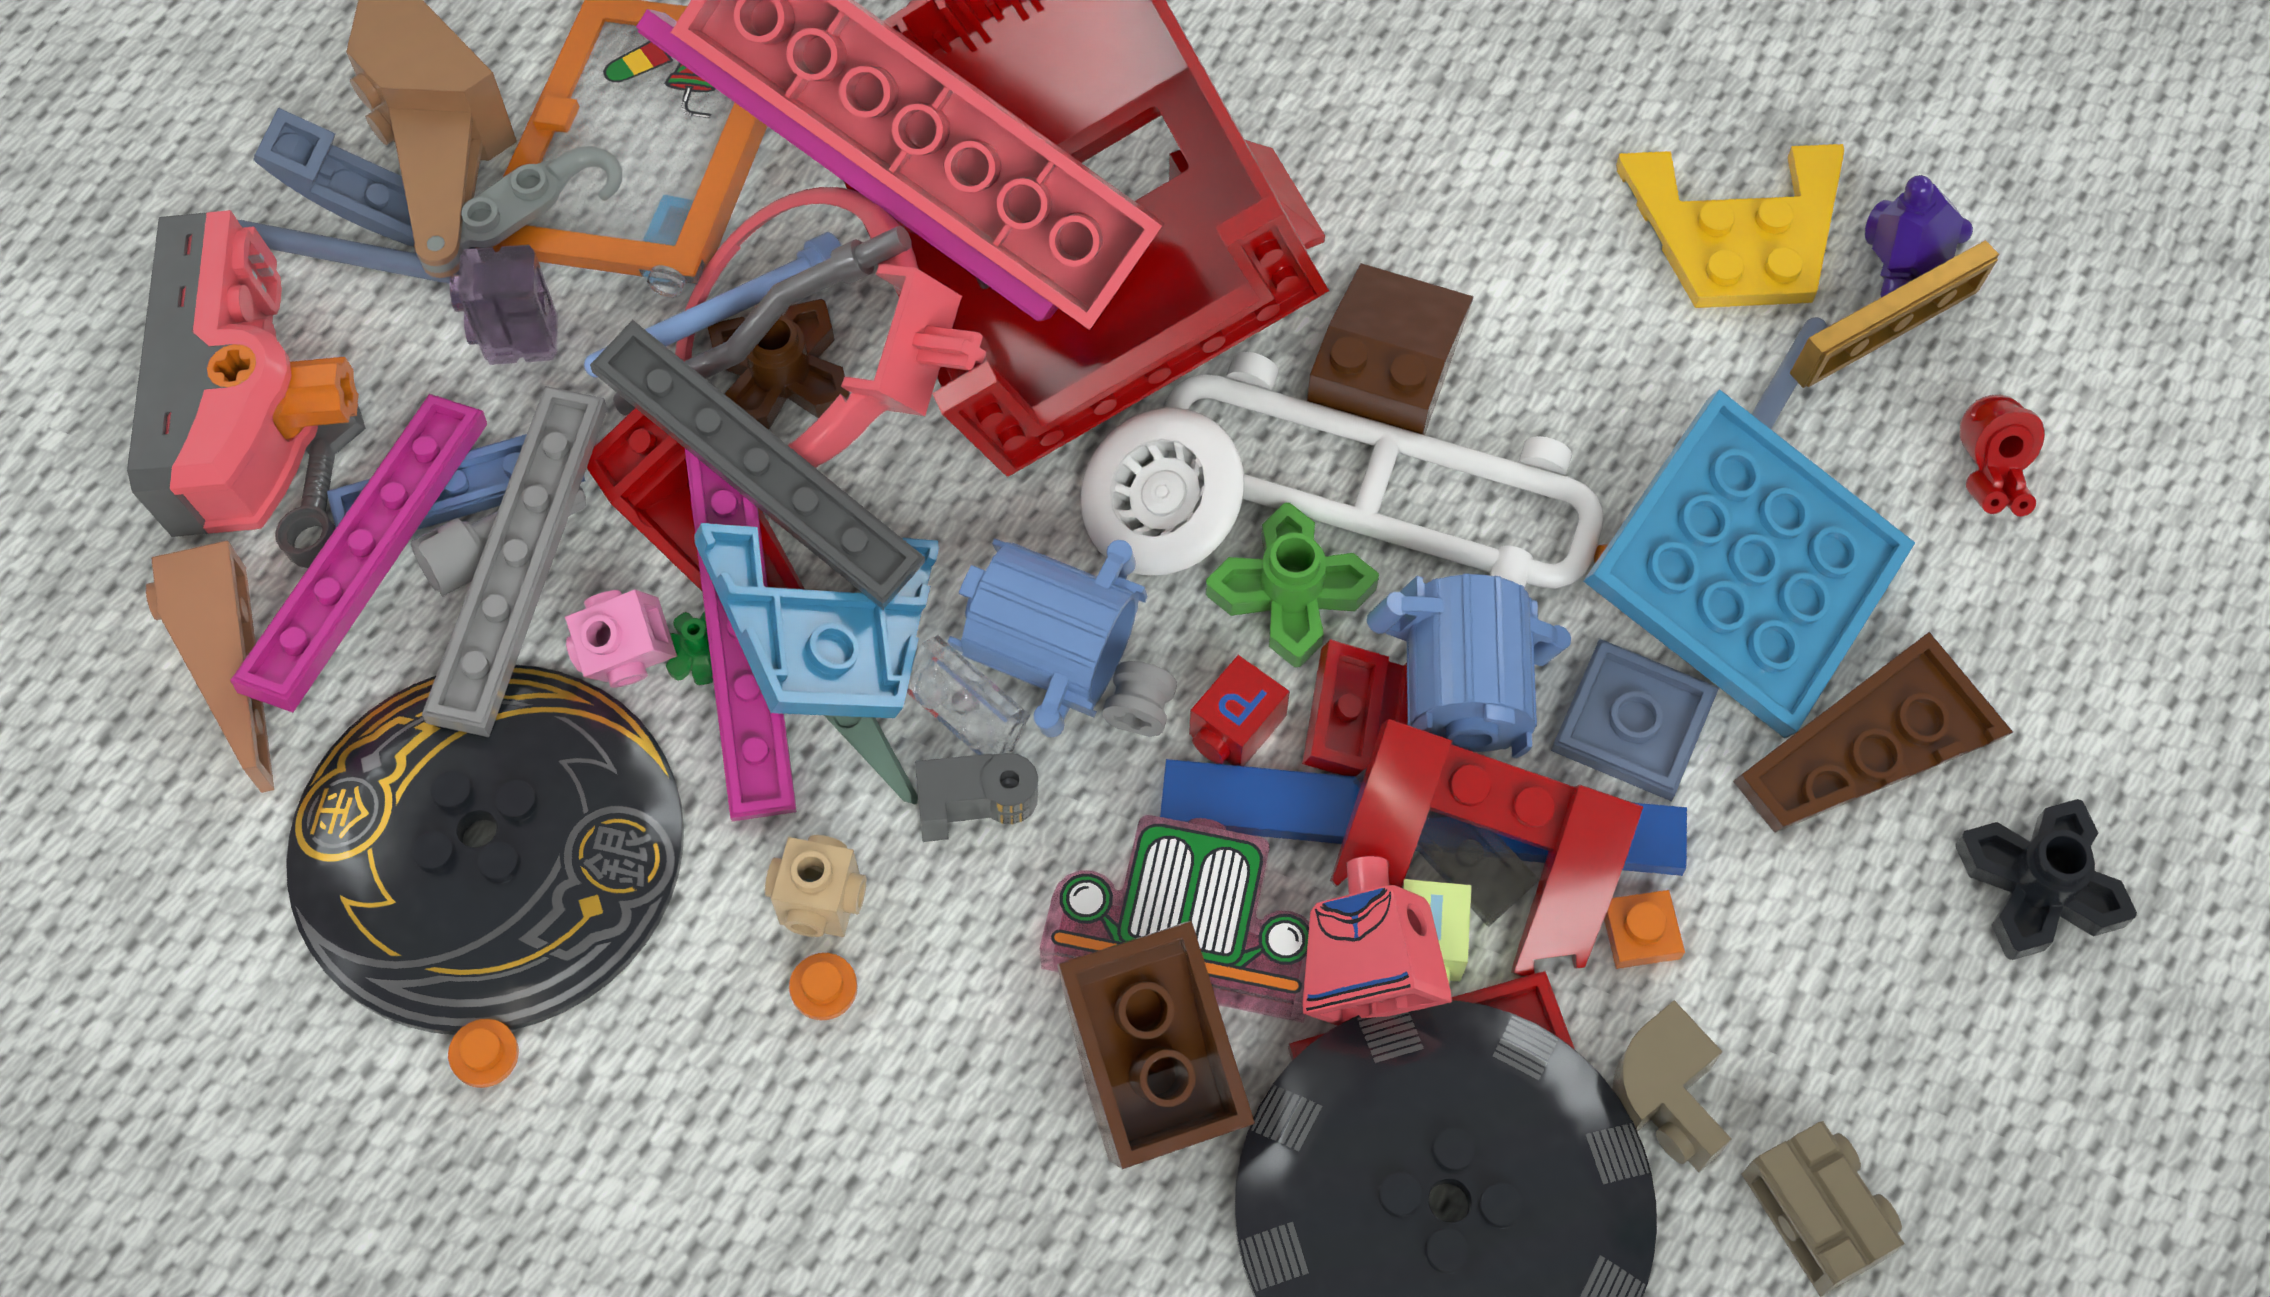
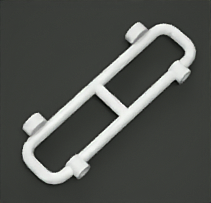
M1253 352L1236 353L1233 356L1226 377L1208 374L1189 377L1176 385L1166 399L1163 408L1188 410L1191 404L1199 399H1214L1374 446L1354 506L1244 474V500L1278 509L1284 503H1291L1311 520L1490 572L1489 576H1501V578L1513 581L1519 585L1521 584L1524 586V589L1526 583L1537 587L1553 589L1571 585L1585 575L1593 561L1603 526V510L1598 497L1587 485L1566 476L1572 452L1565 444L1555 439L1541 436L1528 438L1524 443L1518 462L1274 392L1272 390L1279 373L1278 367L1270 359ZM1169 451L1168 458H1176V452ZM1398 453L1571 504L1577 510L1579 517L1567 557L1559 563H1544L1534 560L1529 552L1515 546H1501L1497 549L1378 514ZM1195 459L1191 463L1193 469L1195 468Z

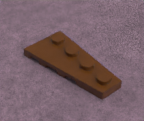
M1928 632L1733 782L1774 833L2006 738L2013 731L1933 635Z

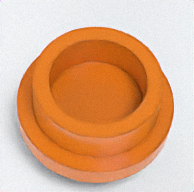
M817 953L802 960L793 970L789 982V992L795 1007L803 1015L814 1020H830L845 1013L853 1004L858 988L857 978L851 965L844 958L832 953Z
M479 1019L463 1026L453 1037L448 1050V1061L453 1073L463 1083L477 1088L491 1087L506 1079L515 1068L519 1056L518 1043L512 1031L503 1023L493 1019Z

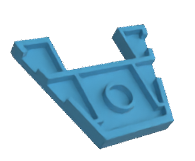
M700 524L694 535L695 545L770 713L895 718L904 707L919 638L916 636L921 614L927 605L931 586H928L931 569L937 560L939 552L938 540L902 538L925 557V563L883 610L863 593L765 587L763 584L758 527Z

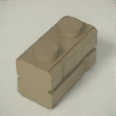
M1824 1121L1816 1123L1793 1136L1788 1141H1784L1759 1155L1741 1174L1820 1297L1886 1260L1905 1244L1898 1234L1902 1230V1224L1896 1210L1883 1195L1876 1194L1873 1196L1857 1173L1861 1169V1162L1856 1150L1842 1134L1836 1133L1832 1135Z

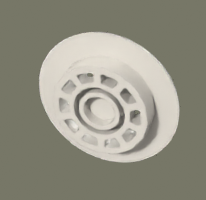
M1159 408L1145 411L1127 419L1112 430L1099 444L1085 470L1081 487V512L1091 541L1106 559L1107 548L1110 543L1116 540H1124L1129 543L1136 561L1135 569L1132 572L1135 574L1167 575L1182 571L1199 563L1222 543L1234 525L1240 511L1244 492V473L1240 455L1232 439L1222 427L1207 416L1195 411L1181 408ZM1175 451L1176 458H1168V452ZM1152 457L1154 458V461L1150 462L1144 467L1142 466L1143 463H1145ZM1196 457L1195 468L1193 469L1191 463L1193 458ZM1136 474V477L1131 487H1128L1133 475ZM1125 501H1130V510H1125ZM1140 522L1144 525V527L1133 530V527Z

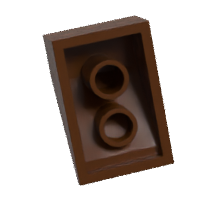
M1360 263L1325 333L1310 373L1307 401L1425 435L1474 296Z
M1187 921L1057 964L1089 1099L1110 1162L1121 1169H1125L1255 1124L1192 921Z

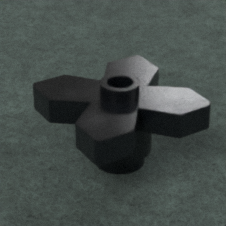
M2075 799L2045 808L2037 818L2031 842L2002 824L1994 822L1964 831L1955 843V847L1970 878L2010 892L1991 925L2006 958L2009 960L2045 951L2054 941L2060 917L2094 937L2125 928L2137 916V911L2123 882L2095 871V861L2091 845L2097 837L2098 831L2082 800Z

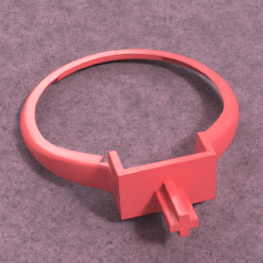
M818 187L789 194L756 212L728 237L705 267L694 287L685 310L706 301L723 269L740 250V245L751 234L772 218L792 208L809 204H827L846 209L854 213L864 223L871 239L901 225L879 205L851 189ZM912 246L909 250L878 264L876 275L902 291L874 380L844 377L841 387L851 392L849 398L846 399L840 394L812 426L795 441L788 444L791 449L815 468L846 449L885 411L925 416L940 367L972 370L975 363L982 364L985 360L986 351L980 348L983 338L980 333L952 329L962 296L920 271L917 267ZM695 333L677 341L675 354L683 361L692 358Z

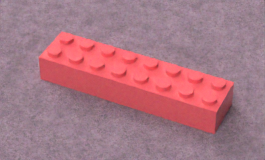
M691 0L671 31L673 35L1089 330L1164 224L1162 220L855 0Z

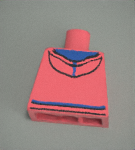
M1367 856L1348 861L1349 895L1318 902L1310 911L1303 1014L1338 1026L1358 1015L1361 1018L1386 1017L1451 1003V990L1431 907L1427 900L1396 885H1389L1388 862L1384 858Z

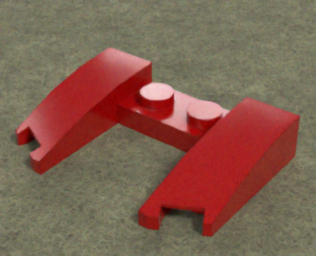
M1391 719L1382 723L1330 879L1335 887L1339 886L1348 877V861L1359 857L1374 856L1387 860L1389 885H1396L1402 888L1428 812L1431 810L1549 851L1511 973L1519 976L1535 974L1534 960L1572 955L1574 969L1584 968L1611 903L1643 806L1583 785L1571 786L1452 745V740Z

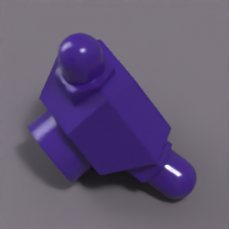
M1916 175L1910 178L1906 183L1904 193H1901L1894 201H1880L1873 208L1865 226L1866 242L1873 246L1872 249L1883 262L1880 274L1884 279L1880 293L1881 297L1954 258L1957 244L1967 242L1973 234L1971 222L1963 218L1955 205L1924 175Z

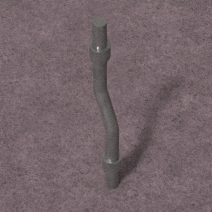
M897 226L865 242L855 239L832 250L831 258L773 285L727 342L684 362L705 379L741 363L791 304L840 281H843L845 284H851L872 274L874 265L911 248V239L908 232L902 226ZM618 393L614 395V405L619 413L628 415L635 409L633 405Z

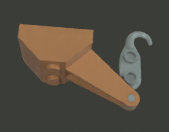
M358 0L346 50L356 74L355 77L350 79V83L361 101L371 110V113L365 117L375 135L385 145L393 141L396 144L414 237V247L420 263L428 275L435 278H445L455 274L462 266L466 249L470 247L487 248L497 245L536 219L557 202L560 193L571 177L585 168L599 167L606 172V184L598 193L601 200H608L618 191L622 183V168L617 158L605 149L585 146L569 150L553 160L538 164L522 165L474 197L480 160L490 161L517 142L493 72L423 0Z

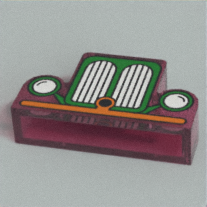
M1145 815L1138 822L1126 878L1121 890H1116L1114 884L1105 875L1090 870H1079L1068 874L1057 884L1052 895L1039 948L1041 969L1059 972L1057 966L1059 963L1187 921H1192L1219 1006L1304 1023L1303 992L1309 921L1304 916L1293 911H1276L1266 915L1264 919L1257 918L1269 856V843L1266 839L1227 831L1223 824L1205 818H1194L1189 820V822Z

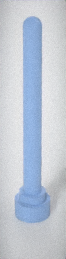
M826 232L805 242L804 249L797 253L796 260L645 330L664 346L671 345L757 305L773 285L831 258L832 250L842 245L832 233ZM605 348L590 354L585 359L584 369L588 375L598 378L592 373L590 364Z

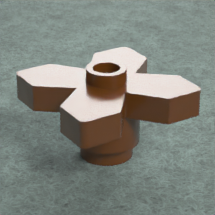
M817 299L790 305L785 314L781 315L745 360L726 369L729 372L740 375V377L724 394L767 429L771 428L787 398L819 418L840 394L846 399L850 396L849 391L841 387L845 377L843 367L819 358L835 340L825 300ZM737 317L709 326L708 332L712 348L727 342L745 318Z

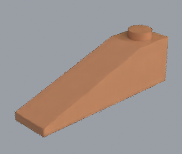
M228 540L151 557L154 582L146 584V598L153 618L155 620H162L245 773L261 793L274 790L264 704L262 701L237 693L230 681L256 644L245 565Z

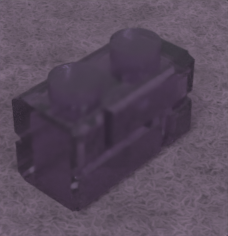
M530 245L501 247L499 252H495L493 247L464 249L462 255H460L459 275H451L450 297L454 311H464V329L468 344H479L482 354L489 365L517 363L521 357L524 358L525 362L553 360L555 355H557L558 314L535 250H532Z

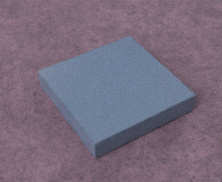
M1599 638L1551 751L1672 802L1719 687Z

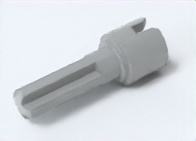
M581 486L579 487L570 515L584 509L586 506V496ZM497 512L471 525L467 521L461 522L458 518H455L411 541V547L420 568L433 589L439 590L442 597L472 581Z

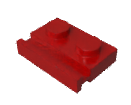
M1329 639L1320 652L1302 764L1342 776L1364 777L1381 724L1391 719L1407 725V663L1401 665L1390 662L1389 656Z

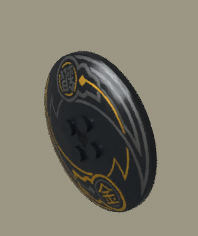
M515 665L489 737L434 726L425 722L422 712L436 676L415 683L388 697L365 713L333 744L312 774L295 811L289 834L286 868L289 899L298 930L312 956L343 992L363 1007L401 1025L431 1033L455 1035L463 1026L472 1021L493 1019L503 1023L512 1031L540 1023L564 1013L597 993L632 962L654 933L672 898L683 855V813L675 778L666 756L654 736L623 703L604 690L580 678L560 671L526 665ZM489 820L497 824L495 836L489 843L480 847H469L463 844L464 833L473 823Z

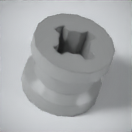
M1141 661L1121 662L1116 666L1113 676L1116 691L1114 695L1105 701L1102 710L1103 718L1117 729L1148 737L1160 735L1163 733L1167 721V715L1163 709L1165 703L1174 698L1177 689L1176 679L1166 670L1153 664Z

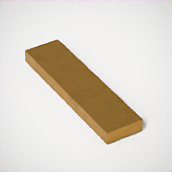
M1984 240L1812 335L1805 343L1790 374L1802 388L1810 387L1979 292L1997 263V258L2000 254Z

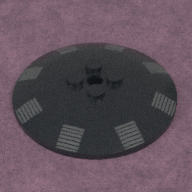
M1454 1000L1451 1003L1393 1016L1361 1018L1358 1015L1332 1028L1308 1045L1275 1080L1253 1118L1255 1124L1249 1127L1239 1160L1235 1185L1234 1213L1237 1243L1242 1265L1254 1297H1643L1655 1254L1657 1211L1652 1173L1642 1141L1625 1107L1603 1076L1581 1054L1562 1039L1531 1021L1487 1005ZM1441 1184H1452L1460 1188L1468 1201L1466 1216L1456 1222H1445L1437 1218L1429 1205L1430 1191Z

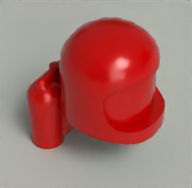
M2001 394L1988 395L1977 399L1967 408L1960 421L1959 433L1962 445L1978 465V471L1968 476L1966 488L1988 514H1997L2007 506L2014 515L2019 517L2027 516L2035 509L2036 499L2026 486L2027 483L2022 470L2027 468L2041 451L2045 438L2043 422L2036 413L2024 408L2010 396Z

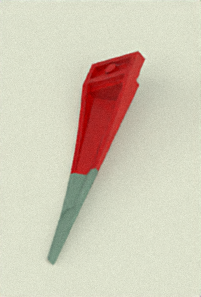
M635 408L594 446L587 470L611 505L702 591L698 551L694 539L695 527L685 448ZM758 508L768 587L805 590L767 518ZM824 715L904 802L917 805L918 795L876 718Z

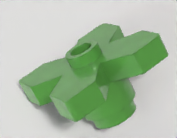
M1284 503L1262 524L1263 559L1228 557L1206 579V596L1230 616L1271 611L1269 647L1293 667L1298 668L1322 646L1324 632L1319 609L1356 611L1377 590L1379 573L1354 553L1325 556L1322 548L1314 540L1315 522L1291 503Z

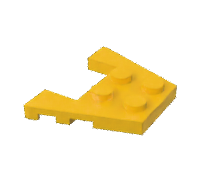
M1843 144L1791 146L1787 159L1794 197L1702 201L1679 200L1671 151L1619 153L1616 163L1617 172L1622 181L1628 183L1636 197V206L1644 220L1649 221L1663 244L1662 251L1695 308L1813 303L1818 290L1843 162Z

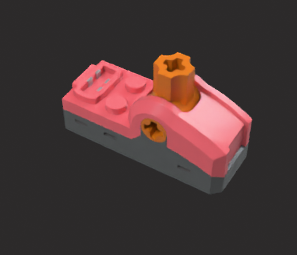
M231 210L165 216L158 219L127 473L132 493L171 537L262 529L285 496L297 473L307 446L316 436L318 426L349 423L350 416H357L359 394L354 383V369L345 357L290 362L288 354L276 338L275 328L272 323L273 315H277L280 309L282 291L281 277L276 271L277 259L256 228H242Z

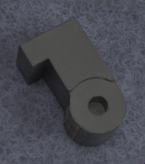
M981 754L915 761L923 842L949 839L947 824L949 822L992 818L1002 824H1016L1031 816L1037 806L1038 774L1036 768L1027 758L1019 754Z

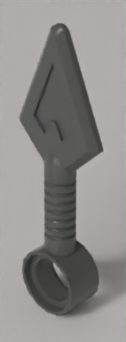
M359 406L357 416H350L349 423L319 425L316 436L305 450L309 454V461L301 506L288 512L279 521L275 531V539L280 549L291 562L299 567L309 568L335 530L334 523L326 515L327 491L330 489L335 454L366 429ZM314 526L322 527L321 536L316 543L303 549L295 548L296 538L302 531Z

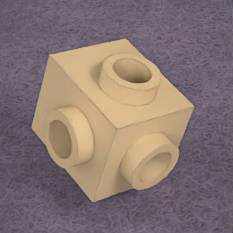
M824 835L809 836L808 841L788 837L782 859L774 857L769 865L765 882V896L771 898L779 924L784 925L788 930L808 937H821L824 934L844 937L850 914L858 915L861 910L867 878L866 875H862L859 872L854 850L848 849L842 841ZM806 879H811V880H816V881H814V882H806Z

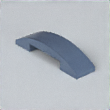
M278 108L254 155L253 161L294 191L332 213L384 237L414 247V237L402 176L334 146L335 133ZM470 247L466 249L464 257L470 252L478 253L476 248Z

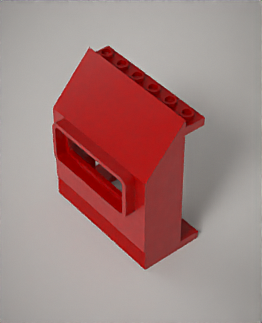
M912 0L906 7L883 20L1081 163L1161 115L1188 163V169L1135 201L1162 220L1164 224L1090 330L1059 308L1050 319L1043 321L1035 320L991 287L983 289L976 276L897 220L910 236L918 269L962 296L952 329L978 332L983 336L980 348L986 351L984 362L982 364L975 363L972 370L940 367L937 379L941 388L933 392L932 395L941 414L1007 478L1329 292L1328 287L1167 0ZM844 182L847 189L857 191L853 187L848 185L846 182ZM894 286L898 297H900L902 290Z

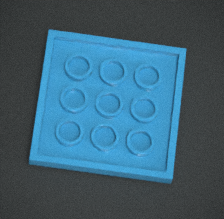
M1719 389L1706 400L1583 582L1782 737L1787 738L1798 732L1915 545V542Z

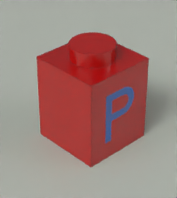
M1237 655L1190 710L1189 735L1193 737L1192 742L1195 748L1213 763L1222 764L1224 761H1227L1234 766H1245L1287 716L1290 691L1243 657Z

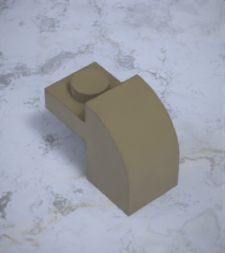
M1674 1000L1648 1021L1632 1038L1615 1070L1612 1089L1625 1107L1637 1132L1648 1122L1652 1121L1658 1127L1655 1135L1665 1152L1680 1164H1685L1688 1161L1699 1173L1721 1154L1731 1141V1138L1687 1089L1711 1070L1723 1051Z

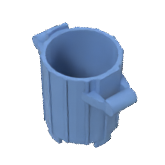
M994 538L992 544L997 553L993 556L986 571L971 565L959 590L960 595L968 598L963 635L961 640L950 636L948 644L949 647L962 652L963 657L1047 690L1043 703L1034 711V721L1043 735L1050 738L1057 737L1064 730V719L1070 708L1093 718L1095 717L1097 711L1093 710V707L1104 694L1116 666L1123 656L1134 625L1138 602L1142 601L1145 603L1148 596L1144 586L1126 580L1127 576L1134 571L1136 561L1131 546L1124 540H1116L1110 543L1107 548V559L1098 576H1095L1015 543H1005Z
M1469 573L1436 578L1428 583H1423V577L1416 576L1400 592L1390 593L1367 615V624L1373 632L1378 634L1386 633L1407 641L1409 726L1452 740V745L1472 752H1489L1511 747L1512 758H1519L1532 748V733L1535 727H1537L1534 664L1544 666L1569 647L1571 635L1566 628L1560 625L1553 626L1538 620L1537 601L1529 597L1524 586L1501 578V576Z

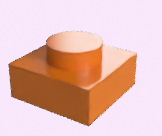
M1669 890L1612 898L1604 922L1616 969L1679 960L1683 957L1685 949Z

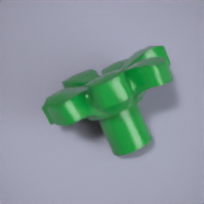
M705 611L700 619L693 618L688 612H683L673 621L674 628L678 634L670 633L677 657L667 662V671L677 681L683 680L692 671L693 680L696 685L710 684L713 682Z

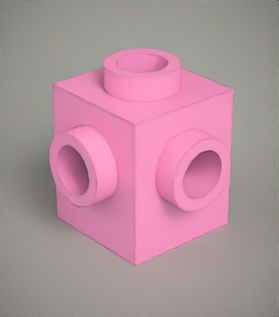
M635 589L624 594L620 590L606 591L584 601L586 609L565 616L571 635L566 639V647L573 665L579 672L583 673L584 677L609 682L612 688L639 682L648 676L646 668L677 657L659 598Z

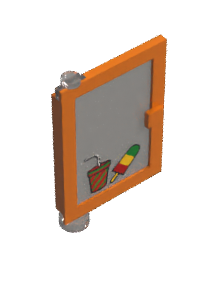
M584 0L503 177L522 165L538 164L553 160L577 147L594 146L607 150L617 158L622 168V183L613 196L603 201L599 198L598 193L606 184V172L599 167L585 168L571 177L560 193L557 202L549 210L497 245L487 248H476L478 253L648 277L647 284L654 292L671 298L681 295L685 283L698 284L702 272L718 250L767 125L638 33L639 29L636 26L647 9L666 13L678 21L687 6L641 0Z

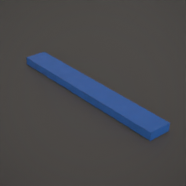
M1166 759L1160 824L1197 831L1342 844L1364 777ZM1635 803L1643 806L1622 870L1683 876L1687 866V807ZM1431 810L1428 812L1415 851L1539 863H1545L1549 852Z

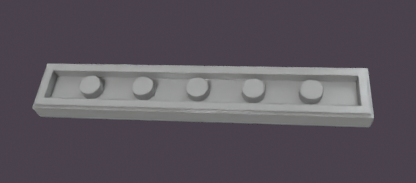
M547 386L544 387L422 712V716L427 724L485 737L490 736L607 412L604 398Z

